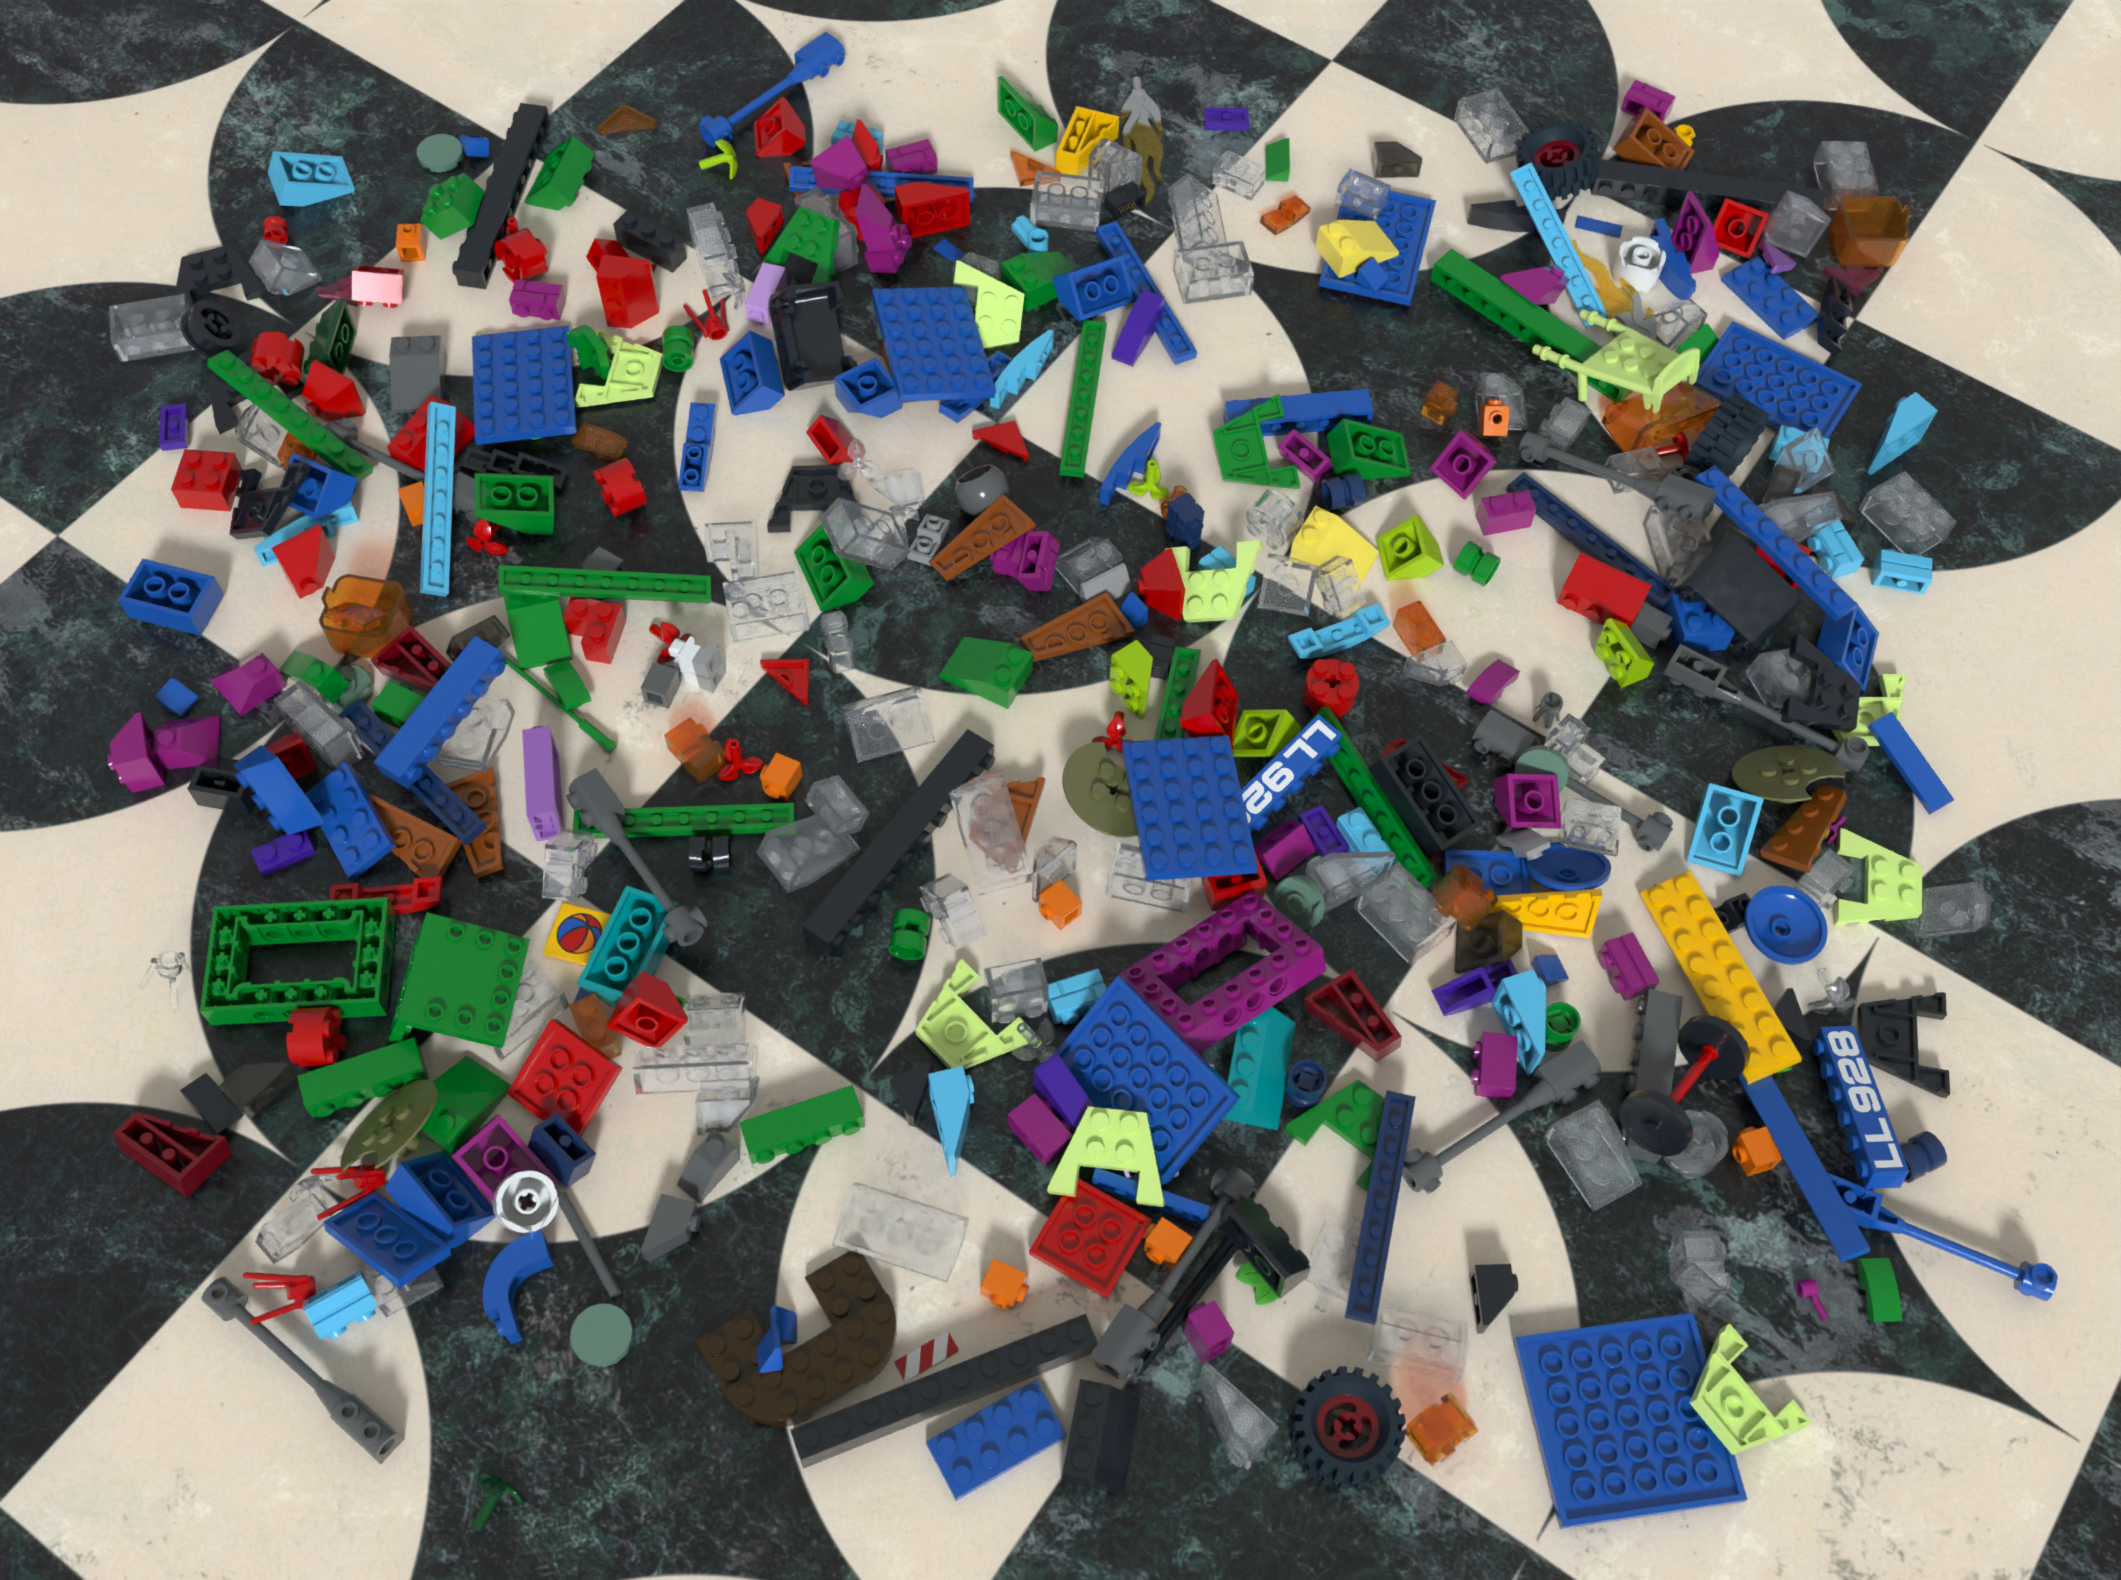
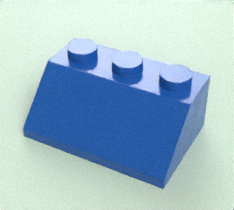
M1123 255L1104 259L1052 277L1058 300L1078 321L1135 302Z
M749 330L720 358L731 413L733 415L769 410L785 396L772 340Z
M292 452L288 465L304 462L312 468L289 504V507L320 520L350 503L351 497L356 491L358 478L319 461Z
M1857 603L1856 608L1836 622L1825 613V617L1822 620L1820 637L1817 640V648L1861 685L1860 694L1865 693L1879 632Z
M262 745L233 764L238 771L234 776L244 788L250 787L254 793L251 799L260 810L265 808L270 816L267 817V820L276 831L281 829L286 834L291 835L319 826L325 822L279 758Z
M446 1150L401 1162L385 1187L405 1213L450 1245V1249L462 1245L496 1218L493 1207Z

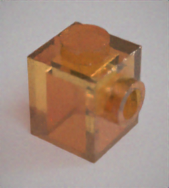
M1438 380L1427 393L1421 414L1442 425L1457 410L1459 391Z
M287 432L277 454L284 471L287 469L292 452L313 460L317 456L316 453L289 432Z

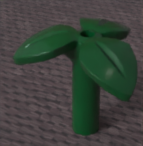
M490 1473L478 1474L477 1481H483L481 1494L485 1499L471 1527L483 1531L499 1498L504 1494L511 1495L521 1506H524L525 1502L519 1490L513 1484L504 1482L502 1478Z

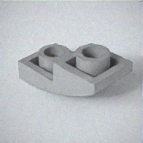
M926 514L917 529V537L908 550L907 559L931 566L929 561L937 555L946 536L950 521Z
M1513 828L1495 837L1499 847H1510L1515 857H1526L1527 860H1533L1542 856V851L1551 847L1548 840L1528 828Z

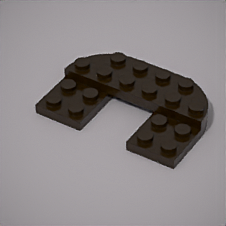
M858 1246L805 1277V1281L832 1327L783 1355L782 1370L759 1373L756 1352L766 1335L751 1309L696 1341L725 1397L740 1415L754 1423L772 1425V1427L796 1425L810 1419L812 1413L863 1382L865 1384L869 1383L884 1369L892 1355L897 1337L895 1311L888 1293L886 1294Z

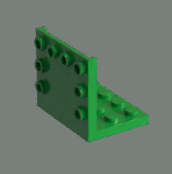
M427 912L413 944L386 1046L407 1040L408 1034L411 1032L412 1027L502 1049L505 1044L530 939Z

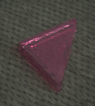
M1827 265L1822 273L1828 278L1834 275L1850 288L1852 294L1858 296L1882 274L1884 269L1882 267H1879L1877 270L1863 269V267L1845 266L1844 269Z
M352 276L338 280L334 285L325 288L317 286L315 289L317 296L335 301L345 298L347 304L358 306V301L352 300Z

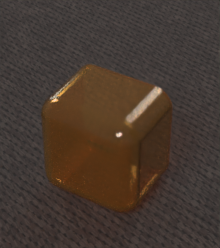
M1891 196L1844 197L1829 225V235L1838 264L1844 268H1888L1893 266L1899 259L1910 237L1908 221L1912 214L1909 205H1905L1903 209L1901 202Z
M346 574L340 576L335 581L332 590L326 586L321 597L324 609L319 618V624L330 647L340 654L372 659L410 625L413 618V610L403 586L394 581Z

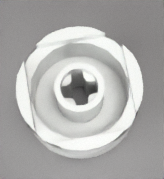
M1633 237L1632 241H1624L1620 246L1612 270L1615 278L1614 283L1619 287H1625L1630 290L1642 293L1649 292L1657 283L1666 260L1664 249L1661 251L1658 247L1659 244L1647 237Z
M520 1171L507 1176L498 1185L493 1196V1212L497 1220L505 1228L520 1233H530L548 1225L554 1218L559 1205L558 1194L553 1182L546 1175L537 1171ZM527 1194L531 1195L529 1201L533 1203L532 1206L525 1207L522 1210L520 1208L522 1203L518 1201L519 1197H524Z

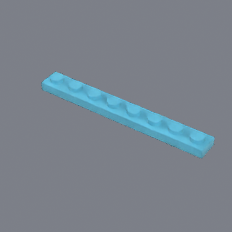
M1532 163L1510 172V177L1554 265L1564 270V275L1570 279L1566 289L1578 314L1580 315V312L1585 309L1590 312L1597 311L1598 315L1608 319V314ZM1581 319L1586 329L1596 325H1589L1586 320Z
M431 401L427 411L420 593L446 597L449 594L456 407Z

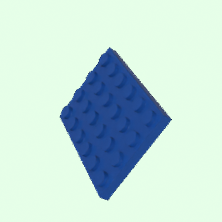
M1347 181L1337 220L1375 221L1399 251V255L1379 263L1388 275L1389 281L1376 293L1356 282L1358 271L1338 278L1326 260L1319 286L1410 306L1436 200Z
M965 287L872 289L871 297L899 402L995 398L996 388Z
M1732 321L1698 370L1696 382L1693 385H1689V387L1721 403H1724L1730 396L1737 393L1769 413L1766 425L1776 430H1779L1781 425L1794 427L1798 430L1818 434L1829 439L1860 390L1862 383Z
M569 325L472 336L474 434L477 445L577 433L572 349L566 337V333L570 331Z
M1229 735L1122 742L1121 750L1145 881L1257 873L1258 864Z
M1123 976L1115 978L1055 1052L1063 1060L1095 1107L1147 1113L1161 1185H1167L1241 1098Z

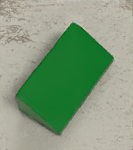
M1289 138L1266 145V181L1288 182L1290 173Z
M1706 323L1677 348L1676 353L1681 354L1690 348L1697 347L1700 349V365L1707 359L1719 339L1709 324Z

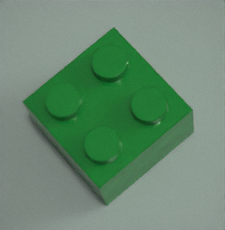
M465 173L451 176L447 181L440 184H434L428 191L429 196L422 209L423 214L420 222L440 240L466 229L474 224L484 190Z

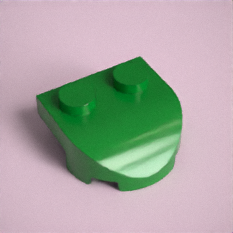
M580 325L567 332L568 344L571 349L576 348V354L579 358L577 362L580 367L585 370L592 366L603 381L607 380L612 362L606 352L609 348L605 339L602 336L598 337L593 329L587 325Z

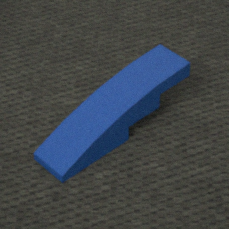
M999 350L987 358L994 384L1003 370L1013 360V358ZM987 398L945 400L940 404L938 412L959 423Z
M1156 422L1121 454L1100 487L1099 503L1109 506L1117 487L1127 490V485L1130 483L1134 472L1144 475L1147 463L1151 460L1160 440L1162 423Z

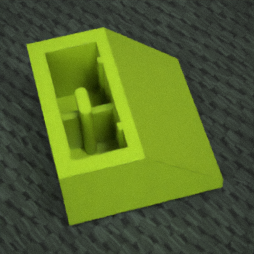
M1612 618L1606 620L1594 647L1598 659L1604 662L1609 669L1611 677L1618 682L1621 688L1647 678L1654 665L1653 660L1626 623Z
M1135 640L1111 655L1109 687L1115 695H1120L1131 713H1135L1140 719H1143L1146 714L1153 657L1138 640Z

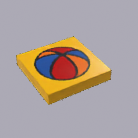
M562 903L544 947V956L586 966L612 914Z

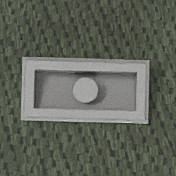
M1121 563L1081 583V602L1084 604L1105 592L1108 593L1112 600L1131 592V583L1126 565Z

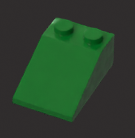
M1060 251L1020 253L1001 263V282L1024 294L1023 309L1028 312L1057 298L1052 277L1075 268Z
M1343 418L1327 434L1335 476L1343 477V475L1357 472L1363 480L1404 477L1411 474L1402 433Z
M475 473V517L525 534L553 535V476Z
M503 594L517 660L521 670L558 663L567 659L572 660L560 596Z
M963 637L939 674V678L1009 709L1033 671V653L1008 642Z
M465 1056L433 1081L438 1091L437 1101L428 1120L418 1133L452 1154L479 1130L505 1098L511 1084L468 1056Z

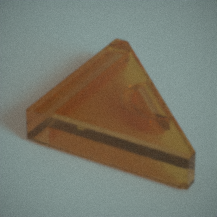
M623 103L597 129L598 133L602 135L652 129L657 127L655 119Z
M1010 151V159L1020 187L1061 180L1060 171L1020 153Z

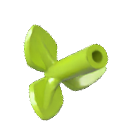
M723 139L718 140L715 143L724 153L700 160V167L703 170L727 162L730 164L729 178L733 179L738 168L736 153L732 145Z
M1149 460L1147 463V470L1143 476L1145 483L1133 481L1127 485L1129 491L1139 496H1144L1147 491H1150L1151 498L1163 499L1170 495L1166 487L1156 486L1161 481V471L1155 460Z

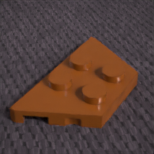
M1038 777L1037 780L1023 783L1015 781L1009 782L1007 785L986 786L970 835L971 840L1014 877H1016L1046 782L1044 777Z

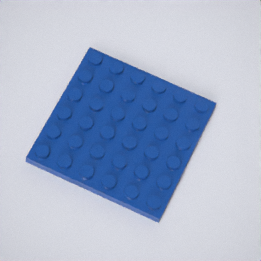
M1694 1313L1515 1337L1513 1342L1560 1529L1736 1504L1748 1500L1735 1454L1732 1455L1690 1404V1400L1707 1362Z

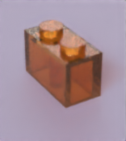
M1419 600L1399 608L1393 628L1417 664L1421 665L1440 657L1446 638L1422 602Z
M689 717L664 734L668 750L699 783H702L719 771L722 766H725V750L717 740L713 742L708 737L709 733L701 723L696 724Z
M596 993L568 1004L583 1039L611 1059L622 1055L612 1029L606 1027L608 1020Z

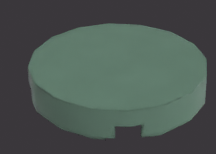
M435 134L420 142L417 147V157L422 167L430 168L432 172H446L457 167L460 159L461 161L463 160L464 150L460 141L454 136Z
M347 664L348 666L341 667L338 665L333 667L350 685L334 705L320 697L328 709L341 713L358 698L364 704L368 703L373 695L374 685L370 674L359 665Z
M1538 745L1531 746L1522 752L1515 765V774L1557 775L1560 792L1568 782L1570 768L1567 759L1561 752L1556 749H1549L1548 746Z
M1293 875L1281 881L1275 888L1274 905H1277L1278 911L1301 930H1308L1319 924L1325 910L1324 897L1319 887L1311 879L1302 875Z
M596 1304L586 1308L577 1316L571 1327L570 1341L574 1353L582 1362L596 1367H607L617 1363L628 1353L634 1330L630 1318L621 1308L612 1304Z

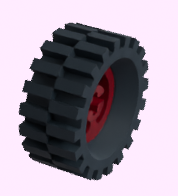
M1555 119L1554 124L1548 125L1546 121L1541 123L1542 127L1539 129L1536 126L1531 128V134L1525 133L1522 136L1523 141H1519L1517 144V168L1532 163L1551 201H1555L1556 197L1566 200L1569 194H1572L1574 197L1580 195V189L1586 191L1589 188V182H1595L1596 175L1599 173L1598 146L1596 135L1594 132H1591V128L1588 125L1583 128V123L1580 121L1573 124L1572 119H1566L1565 123H1560V119Z
M1735 393L1721 405L1719 410L1717 409L1712 419L1706 423V427L1699 433L1698 439L1691 446V451L1687 454L1684 464L1692 466L1701 472L1715 465L1729 477V475L1735 472L1738 465H1741L1745 456L1752 450V446L1758 441L1759 435L1762 434L1765 429L1764 426L1768 422L1769 413Z
M1347 1366L1338 1367L1335 1373L1328 1369L1322 1372L1320 1378L1314 1377L1309 1381L1293 1408L1291 1414L1293 1417L1289 1424V1433H1293L1290 1441L1292 1450L1298 1449L1297 1460L1300 1465L1306 1462L1310 1466L1308 1474L1313 1478L1317 1473L1323 1476L1322 1483L1330 1486L1333 1481L1339 1483L1338 1489H1348L1350 1484H1355V1489L1364 1487L1368 1481L1373 1483L1378 1480L1397 1458L1402 1449L1400 1446L1405 1440L1406 1431H1402V1427L1406 1423L1405 1414L1399 1415L1398 1412L1402 1404L1398 1397L1392 1400L1389 1396L1393 1389L1388 1383L1383 1388L1377 1384L1380 1377L1374 1373L1369 1378L1362 1376L1364 1369L1355 1367L1353 1373H1347ZM1334 1410H1349L1340 1413L1338 1418L1334 1420L1330 1427V1436H1328L1324 1427L1325 1417ZM1362 1423L1365 1424L1367 1430L1366 1443L1356 1450L1341 1449L1340 1447H1350L1362 1432ZM1350 1426V1432L1348 1431L1343 1434L1340 1431L1342 1427Z

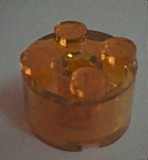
M1454 865L1431 893L1438 902L1436 909L1445 917L1451 915L1463 929L1469 932L1498 903V898L1491 888L1488 891L1482 886L1484 880L1462 865L1458 868L1457 865Z
M1452 1392L1440 1398L1442 1403L1439 1406L1438 1404L1430 1405L1407 1425L1406 1429H1403V1431H1406L1405 1435L1425 1462L1431 1466L1450 1457L1456 1451L1454 1447H1457L1463 1441L1464 1443L1479 1432L1475 1421Z

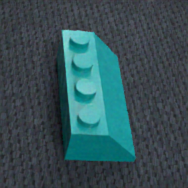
M626 885L577 981L579 986L609 1006H617L627 985L642 971L653 976L655 975L670 944L662 931V928L666 927L664 920L668 913L654 894ZM673 901L675 905L679 907L678 902Z
M1270 1007L1236 1030L1227 1083L1241 1098L1223 1118L1224 1120L1278 1130L1296 1023L1273 1007Z

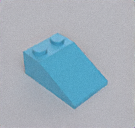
M273 151L268 175L279 205L303 207L353 193L355 190L342 156Z
M1917 392L1907 398L1905 396L1902 397L1895 404L1894 408L1896 410L1885 422L1887 426L1881 435L1869 466L1868 473L1870 475L1920 442L1938 410Z
M1712 783L1706 785L1686 861L1741 877L1764 799Z
M1534 969L1502 979L1491 1001L1506 1035L1518 1036L1517 1058L1527 1077L1534 1074L1545 1054L1546 987L1543 980L1537 977Z
M963 1066L928 1074L929 1096L950 1177L956 1175L970 1117V1104L974 1103L971 1075L965 1076Z

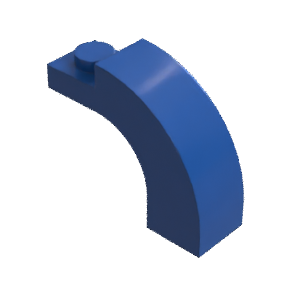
M541 1229L525 1234L507 1245L491 1264L484 1281V1311L490 1320L495 1319L500 1337L505 1336L510 1344L523 1340L514 1309V1298L518 1287L530 1275L554 1266L547 1239Z

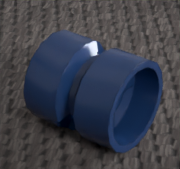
M1359 473L1343 475L1341 480L1339 477L1322 480L1321 493L1328 511L1342 509L1345 507V504L1351 507L1365 502V487Z
M1308 1059L1300 1060L1293 1065L1284 1091L1290 1105L1297 1109L1307 1110L1319 1103L1327 1082L1326 1071L1322 1065Z
M1923 1131L1909 1138L1907 1143H1899L1909 1169L1904 1182H1913L1924 1176L1926 1172H1932L1944 1166L1947 1162L1945 1148L1941 1141L1931 1132Z

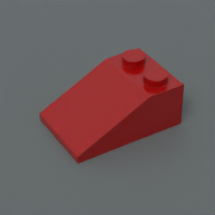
M923 182L895 186L896 221L898 224H906L912 238L970 225V192L968 188Z
M1218 659L1211 661L1184 701L1182 715H1180V724L1183 730H1187L1191 738L1229 735L1233 750L1239 694Z

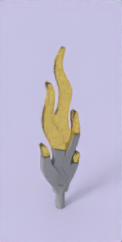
M1136 76L1132 79V93L1121 109L1120 122L1124 123L1129 117L1123 128L1122 142L1127 156L1131 154L1130 139H1132L1135 145L1136 159L1134 172L1147 190L1145 204L1148 205L1154 197L1155 186L1147 169V161L1151 155L1153 158V175L1159 182L1162 181L1160 166L1163 159V146L1155 131L1158 135L1162 136L1163 127L1158 106L1142 89L1141 78ZM1148 119H1151V121L1153 122L1155 131L1152 129Z
M1573 239L1572 244L1583 266L1590 270L1599 282L1600 289L1595 286L1594 288L1607 314L1617 318L1624 326L1632 328L1658 342L1656 339L1655 315L1651 308H1647V317L1645 320L1643 319L1641 298L1637 290L1624 278H1620V285L1629 296L1621 292L1613 283L1607 267L1601 262L1584 255L1579 250L1576 240ZM1612 332L1615 335V337L1620 335L1618 333Z

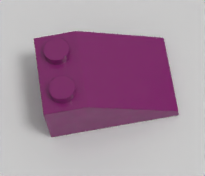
M1689 191L1671 234V241L1676 246V252L1685 253L1687 262H1690V272L1694 274L1712 270L1719 257V249L1712 223L1694 193Z
M500 1115L492 1118L450 1155L492 1202L495 1190L501 1181L516 1172L537 1171L550 1178L554 1186L559 1182ZM527 1194L524 1197H519L518 1201L522 1203L520 1207L522 1210L525 1207L532 1206L533 1203L529 1201L531 1195Z

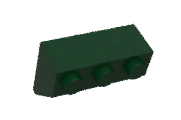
M340 298L322 313L320 322L316 324L314 341L310 342V353L303 365L304 373L307 376L311 363L314 360L342 375L345 373L357 329L345 298Z

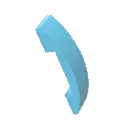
M1377 603L1357 610L1353 618L1317 631H1313L1312 628L1289 635L1288 640L1299 658H1317L1355 646L1381 632L1391 622Z

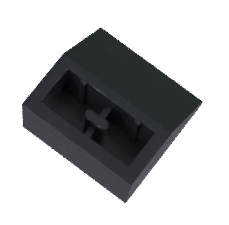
M216 756L197 766L187 788L197 805L251 814L255 805L251 799L254 793L249 786L244 788L234 776L238 771L233 764L239 760Z

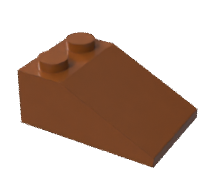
M1647 107L1629 121L1613 148L1627 163L1684 170L1695 152Z

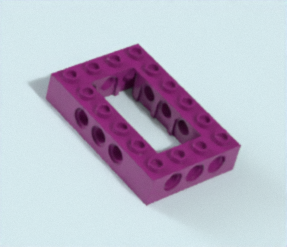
M1251 890L1117 976H1123L1179 1035L1200 1054L1324 973L1326 966L1322 946L1254 890ZM1247 934L1258 942L1259 948L1262 950L1266 949L1270 953V955L1191 1006H1188L1174 993L1176 991L1175 988L1192 977L1196 978L1198 973L1214 963L1218 964L1223 957L1234 950L1243 948L1248 942Z

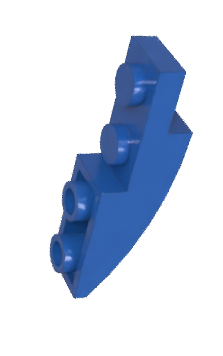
M1665 218L1655 219L1650 238L1659 244L1658 247L1661 251L1664 249L1666 253V260L1659 279L1675 297L1683 303H1689L1692 293H1695L1696 281L1692 279L1690 272V262H1687L1684 252H1676V246L1671 241V230L1667 228Z
M690 402L686 443H683L679 491L704 492L715 440V404Z

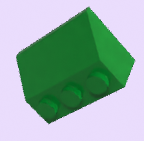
M1003 76L998 77V113L1035 152L1057 142L1059 130L1057 121L1051 118L1043 106L1039 105L1033 99L1030 92L1026 91L1020 84Z
M575 136L570 137L548 153L524 202L528 205L557 211L566 205L570 207L577 198L575 195L576 191L585 182L583 179L584 175L589 172L593 165L591 161L595 153Z
M824 520L794 552L820 611H827L857 601L874 585L847 526Z

